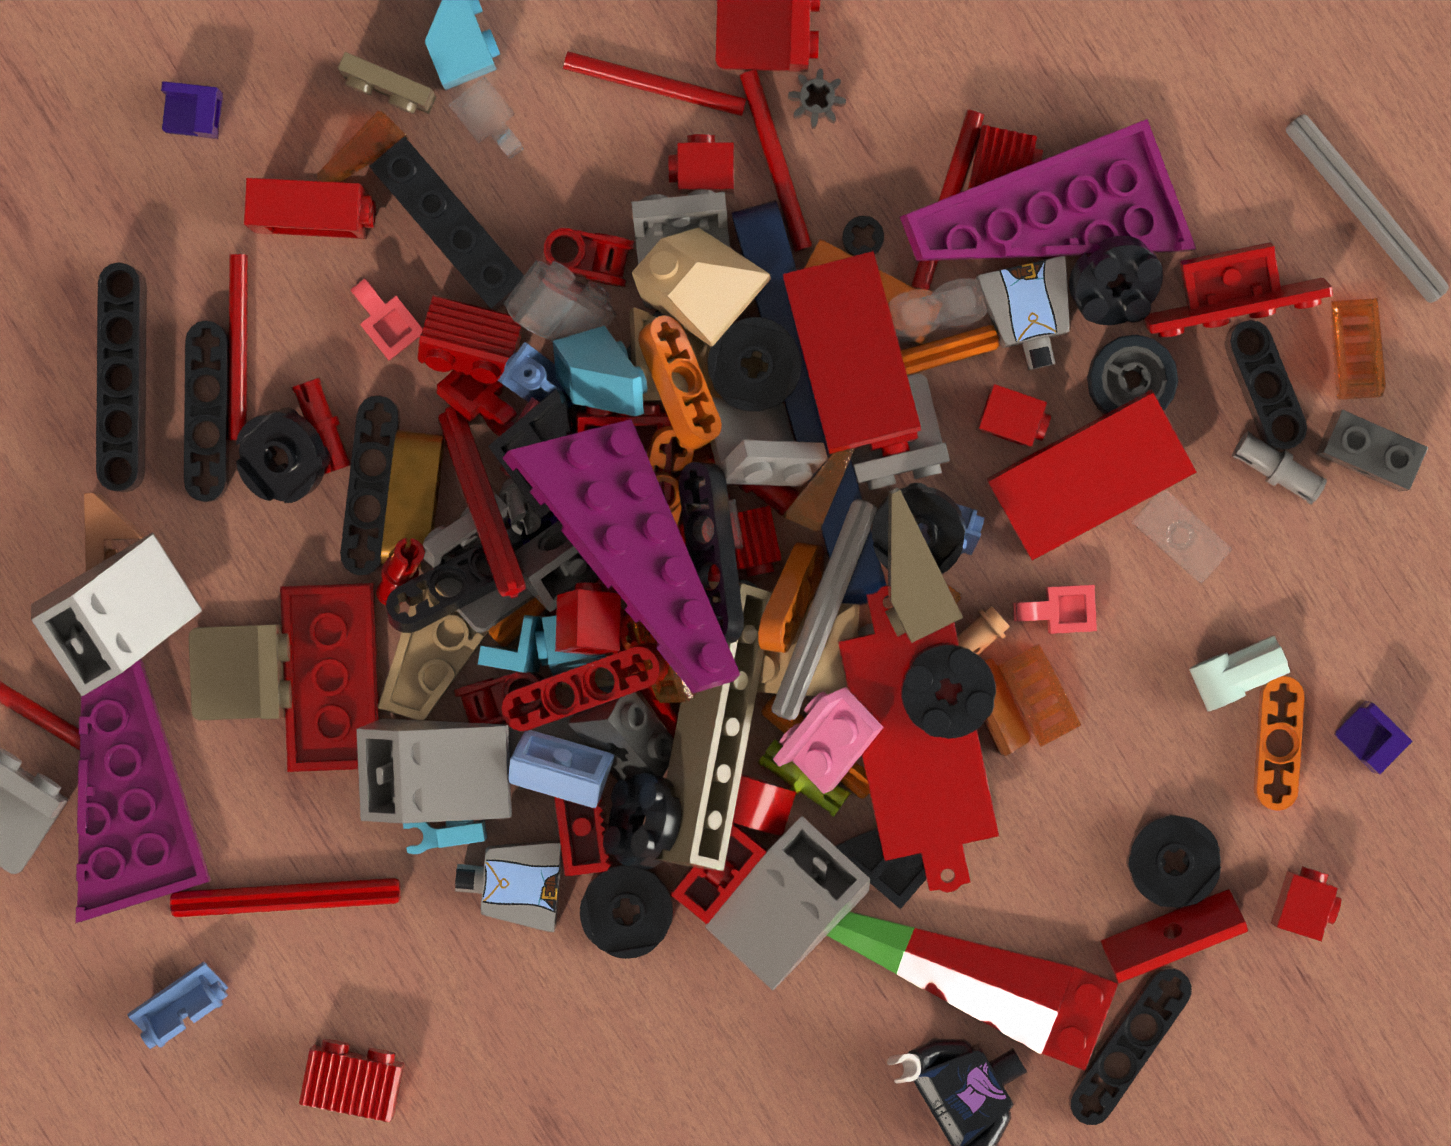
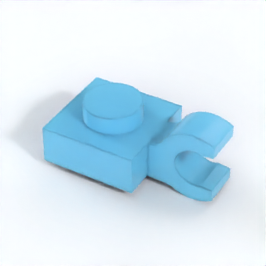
M485 820L446 821V826L438 828L432 827L428 822L403 823V829L415 827L423 833V841L420 844L406 847L409 854H420L428 849L437 847L443 848L483 842L487 839Z

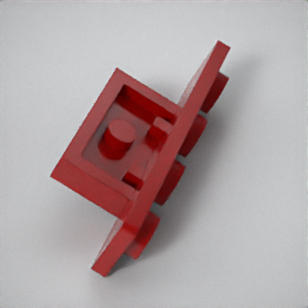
M1269 242L1180 261L1187 306L1149 313L1143 322L1151 334L1157 333L1158 337H1173L1183 334L1185 327L1203 323L1205 328L1221 327L1229 324L1231 317L1246 314L1250 318H1264L1274 315L1276 308L1293 304L1294 308L1297 309L1312 308L1320 305L1322 298L1333 296L1332 286L1324 278L1281 286L1275 247Z

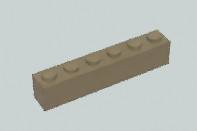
M709 581L712 589H715L719 582ZM739 583L744 628L740 638L736 642L728 644L741 675L733 682L697 693H692L684 683L667 772V779L674 785V787H669L671 795L680 799L681 824L672 849L670 851L662 850L655 859L689 867L724 871L765 651L760 648L758 642L759 625L773 592ZM713 598V602H721V598ZM723 619L718 621L720 626H723Z

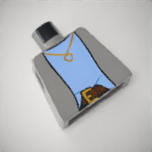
M1065 256L978 275L975 278L976 286L991 322L996 328L1001 346L1007 348L1023 344L1028 370L1056 364L1050 338L1069 332Z
M560 840L488 846L485 851L484 866L457 864L455 892L482 894V915L547 932H554L557 922L562 860Z

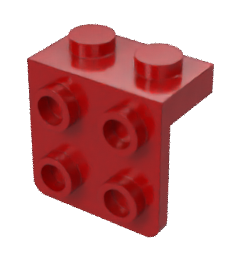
M717 0L716 65L724 70L808 72L809 59H818L819 31L810 30V12H820V0Z

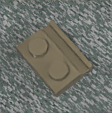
M347 52L344 53L338 70L347 79L345 85L370 96L373 90L390 97L388 101L390 105L414 114L415 109L430 114L436 100V96L431 88Z

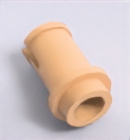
M992 606L985 612L983 609L978 611L981 616L957 636L959 646L966 647L979 655L999 636L1002 639L1006 637L1004 632L1010 626Z

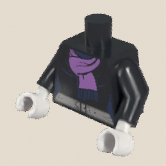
M934 1038L909 1051L908 1054L891 1056L887 1060L888 1065L902 1063L904 1068L903 1075L895 1079L894 1082L905 1083L913 1081L951 1146H997L1011 1120L1010 1109L1014 1105L1004 1086L1027 1073L1014 1048L989 1062L979 1044L971 1045L965 1039Z

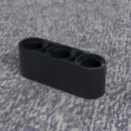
M1253 320L1244 321L1230 329L1226 335L1224 343L1226 354L1262 441L1279 451L1294 448L1306 436V419L1270 331L1261 322ZM1242 330L1252 331L1259 338L1260 344L1256 354L1246 355L1238 348L1237 337ZM1260 373L1269 374L1276 381V393L1270 399L1262 398L1255 391V379ZM1278 416L1287 417L1293 423L1294 433L1287 442L1279 441L1272 433V423Z

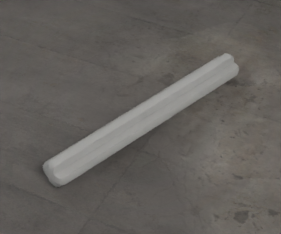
M1305 114L1298 116L1286 127V133L1425 300L1432 303L1441 298L1449 290L1447 282L1311 119Z
M854 500L847 513L771 708L772 712L787 720L797 718L877 512V507L867 501Z

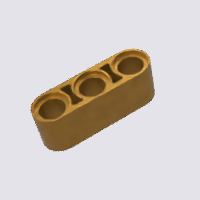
M397 430L382 541V564L393 555L398 541L406 538L407 544L405 548H407L410 539L413 538L423 546L425 538L435 528L444 451L443 435Z

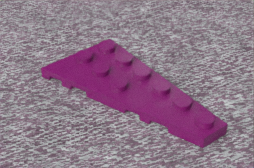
M1148 119L900 216L916 261L1083 255L1084 253L1091 255L1094 251L1101 248L1098 245L1099 242L1114 236L1138 238L1153 253L1189 252L1196 250Z
M632 419L512 449L504 455L503 460L512 471L518 469L533 487L530 493L540 505L545 503L562 523V533L608 589L613 586L628 606L625 610L635 623L641 621L658 642L656 649L692 693L733 682L741 675Z
M141 658L123 673L81 696L77 833L79 835L78 863L76 864L78 891L75 924L211 881Z

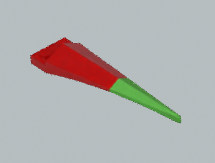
M849 912L827 934L828 937L1034 1051L1084 1071L1119 985L1118 982L1074 965Z

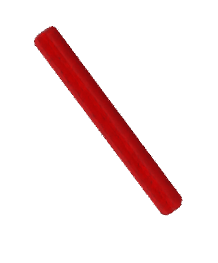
M449 406L438 417L443 436L498 592L502 597L516 598L520 592L525 590L526 582L468 420L452 406Z
M386 878L178 891L170 896V910L173 917L396 904L401 898V887L399 879Z

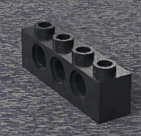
M405 136L369 166L492 310L497 311L529 283L522 272Z

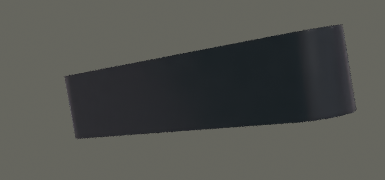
M120 262L105 267L98 279L96 473L102 486L108 490L125 493L138 488L145 475L147 285L140 271ZM121 273H129L133 279V289L127 296L118 298L112 292V281ZM127 319L132 324V337L124 344H116L111 335L112 327L117 321ZM126 365L132 372V383L125 390L117 391L111 384L112 372L117 367ZM126 412L131 418L132 427L127 435L118 438L111 431V420L117 413ZM120 458L126 459L130 463L132 470L130 478L123 484L115 483L110 476L111 465Z

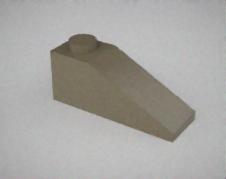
M895 488L889 491L888 598L893 608L885 611L897 637L906 633L908 639L913 643L963 618L901 490Z

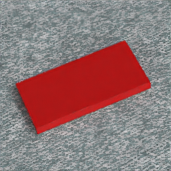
M874 251L783 274L784 284L829 454L921 431L919 417Z
M1151 389L988 477L987 481L1033 561L1197 473Z
M374 583L280 587L282 634L288 633L290 639V661L283 662L284 680L291 681L292 707L285 708L287 772L358 769L357 728L380 719L378 708L379 690Z

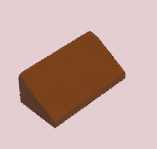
M988 658L984 661L993 673L996 695L993 712L986 718L984 724L998 753L1007 756L1027 744L1031 738L995 661L992 658Z

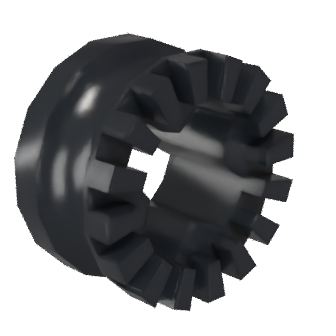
M870 216L854 217L847 223L843 231L842 242L844 248L852 256L874 251V254L878 253L884 242L882 226ZM869 225L874 229L871 238L875 245L871 248L862 245L857 249L852 244L855 235L851 231L856 226L863 230Z

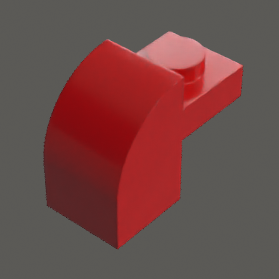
M741 774L733 823L782 836L796 791L763 779Z

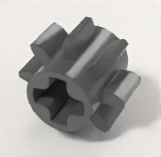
M819 69L816 78L809 81L804 75H798L799 84L802 86L801 92L792 91L788 94V99L799 101L800 105L793 114L794 119L800 118L805 114L811 118L810 124L812 129L816 128L818 119L824 117L834 124L836 116L832 111L833 105L841 107L846 104V99L835 96L834 92L841 84V80L838 78L831 83L823 79V69ZM813 89L817 94L823 90L828 93L825 98V108L821 109L817 104L812 107L806 105L809 100V90Z

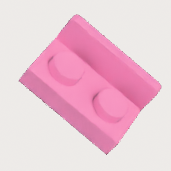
M846 687L828 695L825 692H821L815 696L804 709L807 714L806 718L801 724L794 725L782 736L779 743L783 747L773 758L779 767L793 761L823 794L834 790L883 729L878 720Z

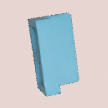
M524 615L518 650L499 646H481L478 665L523 673L539 672L541 659L539 660L535 632L544 630L543 617Z

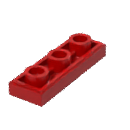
M1230 889L1205 898L1197 904L1185 906L1103 939L1100 942L1118 983H1121L1246 933L1248 928Z

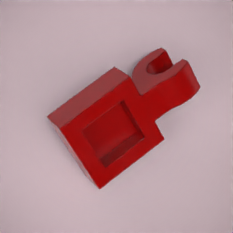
M453 370L437 384L436 393L469 422L480 414L488 427L497 436H501L514 425L512 420L517 416V413L510 405L498 398L502 394L503 384L499 381L492 384L481 383L471 375H466L463 372L457 373Z

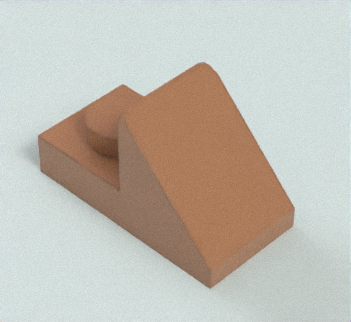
M84 493L86 571L118 553V549H111V540H135L146 536L103 495Z

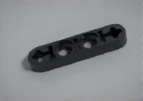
M202 321L193 325L187 332L185 339L184 485L192 498L202 502H212L221 498L226 492L229 482V336L223 327L210 321ZM211 329L213 337L220 339L219 346L212 347L210 362L216 363L221 361V369L219 371L208 367L194 370L195 360L204 363V349L196 346V338L204 337L205 330ZM206 375L215 377L220 385L218 396L210 402L199 400L194 391L197 380ZM209 421L217 426L220 436L216 445L205 449L195 442L194 432L199 424ZM194 453L205 456L220 453L219 463L209 462L210 475L218 477L219 482L218 486L210 487L209 494L203 495L202 487L195 486L194 484L195 477L203 475V461L193 463Z
M381 395L365 399L359 406L356 417L340 550L341 561L344 567L350 573L356 575H370L376 572L382 565V541L396 432L400 427V411L391 399ZM380 403L384 404V411L391 414V421L383 422L380 437L390 436L389 446L378 442L362 443L363 433L373 436L374 423L366 420L367 411H375L377 404ZM371 449L380 450L386 458L385 470L377 476L366 475L360 467L362 455ZM365 495L374 496L381 505L379 516L372 522H363L355 514L356 502ZM352 525L366 530L379 528L378 538L368 535L367 549L375 552L374 561H366L364 568H358L357 560L350 558V550L358 549L361 534L351 535Z
M691 462L681 471L678 485L686 548L717 621L723 619V626H720L726 642L727 644H732L742 634L744 617L726 479L722 469L714 463ZM705 479V485L699 488V482ZM701 505H709V509H701ZM709 517L714 525V534L712 539L706 542L702 535V526ZM713 564H716L720 572V581L715 589H712L708 581V572ZM713 598H721V602H713Z
M521 523L522 535L515 533L512 528L508 529L507 532L514 552L523 546L522 539L528 537L532 540L547 528L541 524L537 531L526 535L523 523ZM482 544L394 589L389 594L386 602L387 618L391 626L402 633L419 631L497 590L493 576L481 574L476 567L478 562L486 557ZM444 578H454L462 584L460 593L453 597L441 596L435 587ZM427 589L429 599L434 605L433 607H429L428 599L423 601V590ZM406 601L409 606L416 605V615L409 617L406 612L399 613V604Z
M1163 967L1151 975L1078 1080L1069 1096V1107L1079 1122L1086 1125H1097L1109 1117L1191 997L1192 986L1189 978L1181 970L1174 967ZM1174 977L1180 979L1177 982V987L1181 990V994L1178 998L1174 996L1166 998L1161 1007L1168 1010L1169 1013L1163 1019L1154 1008L1144 1005V1002L1150 997L1157 1003L1163 993L1162 989L1158 986L1159 982L1162 979L1170 982ZM1140 1014L1151 1015L1156 1022L1155 1033L1145 1040L1135 1038L1130 1030L1132 1020ZM1114 1052L1126 1054L1130 1061L1128 1072L1119 1078L1107 1075L1104 1070L1106 1057ZM1097 1073L1106 1084L1117 1088L1112 1095L1104 1088L1098 1096V1101L1102 1106L1101 1110L1098 1112L1089 1110L1085 1115L1081 1113L1083 1105L1079 1098L1083 1093L1091 1096L1096 1091L1099 1085L1097 1082L1091 1081V1078Z

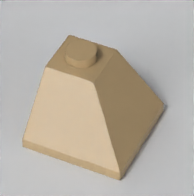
M699 227L661 238L632 271L639 295L643 301L665 316L674 318L683 328L712 347L771 280L768 272Z
M813 601L808 606L788 652L764 651L757 692L778 693ZM841 603L807 690V696H817L821 692H825L828 695L845 687L848 689L838 641L858 637L859 604Z

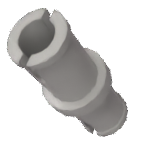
M1249 431L1242 436L1232 453L1233 458L1241 460L1265 475L1266 482L1273 486L1277 483L1306 500L1310 505L1320 496L1327 482V479L1316 475L1295 462L1293 454L1286 450L1282 452L1277 451L1253 436Z

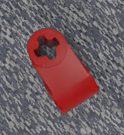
M559 228L547 236L544 243V258L546 263L555 271L584 277L586 280L605 285L625 288L627 280L623 278L626 260L628 251L634 249L635 242L608 234H593L570 228ZM568 238L576 244L578 254L572 261L561 263L552 256L551 247L558 239ZM613 250L611 268L606 270L609 252Z
M517 671L493 679V677L453 691L455 697H461L469 723L501 724L506 722L502 715V703L506 695L513 691L514 683L521 678L528 679L534 683L543 680V677L537 672L523 673ZM537 699L530 704L519 705L518 708L521 715L541 706L542 699Z

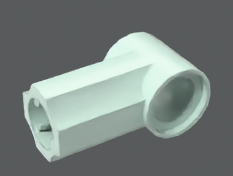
M1270 636L1229 655L1227 652L1189 668L1207 711H1212L1246 696V691L1290 673L1287 659L1275 636Z

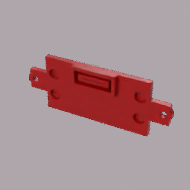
M884 585L876 592L866 594L874 633L838 641L848 690L883 726V729L862 753L884 860L887 861L921 853L929 891L941 890L948 893L956 891L963 884L971 883L963 844L998 837L999 832L977 730L959 738L947 739L930 736L912 722L905 711L901 699V685L905 672L919 652L941 643L959 645L955 623L953 622L913 643L908 639L906 633L897 637L885 611L891 608H886L883 605V599L888 596V585ZM949 678L941 680V689L935 692L937 700L945 698L948 704L957 701L956 694L962 691L961 683L952 684ZM951 869L954 872V876L950 881H944L941 878L943 870Z

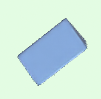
M534 730L524 731L510 758L508 780L509 783L596 808L601 799L614 760V754Z

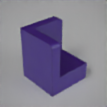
M162 81L161 91L166 95L162 130L168 134L218 139L223 93L217 87Z
M1364 701L1335 731V736L1371 772L1379 775L1413 742L1370 701Z

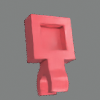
M365 278L351 289L354 296L370 314V317L360 324L388 361L392 360L420 337L423 328L398 296L393 297L385 304Z
M1095 586L1046 587V601L1013 603L1014 621L1047 620L1048 634L1097 631Z

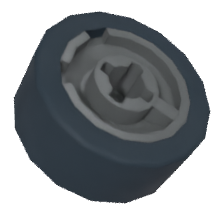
M1135 334L1118 337L1101 347L1091 361L1087 382L1089 395L1097 409L1103 414L1109 413L1151 389L1163 411H1165L1174 399L1178 385L1176 363L1163 345L1153 338ZM1136 371L1139 373L1141 382L1138 387L1127 388V383L1123 377L1126 372Z

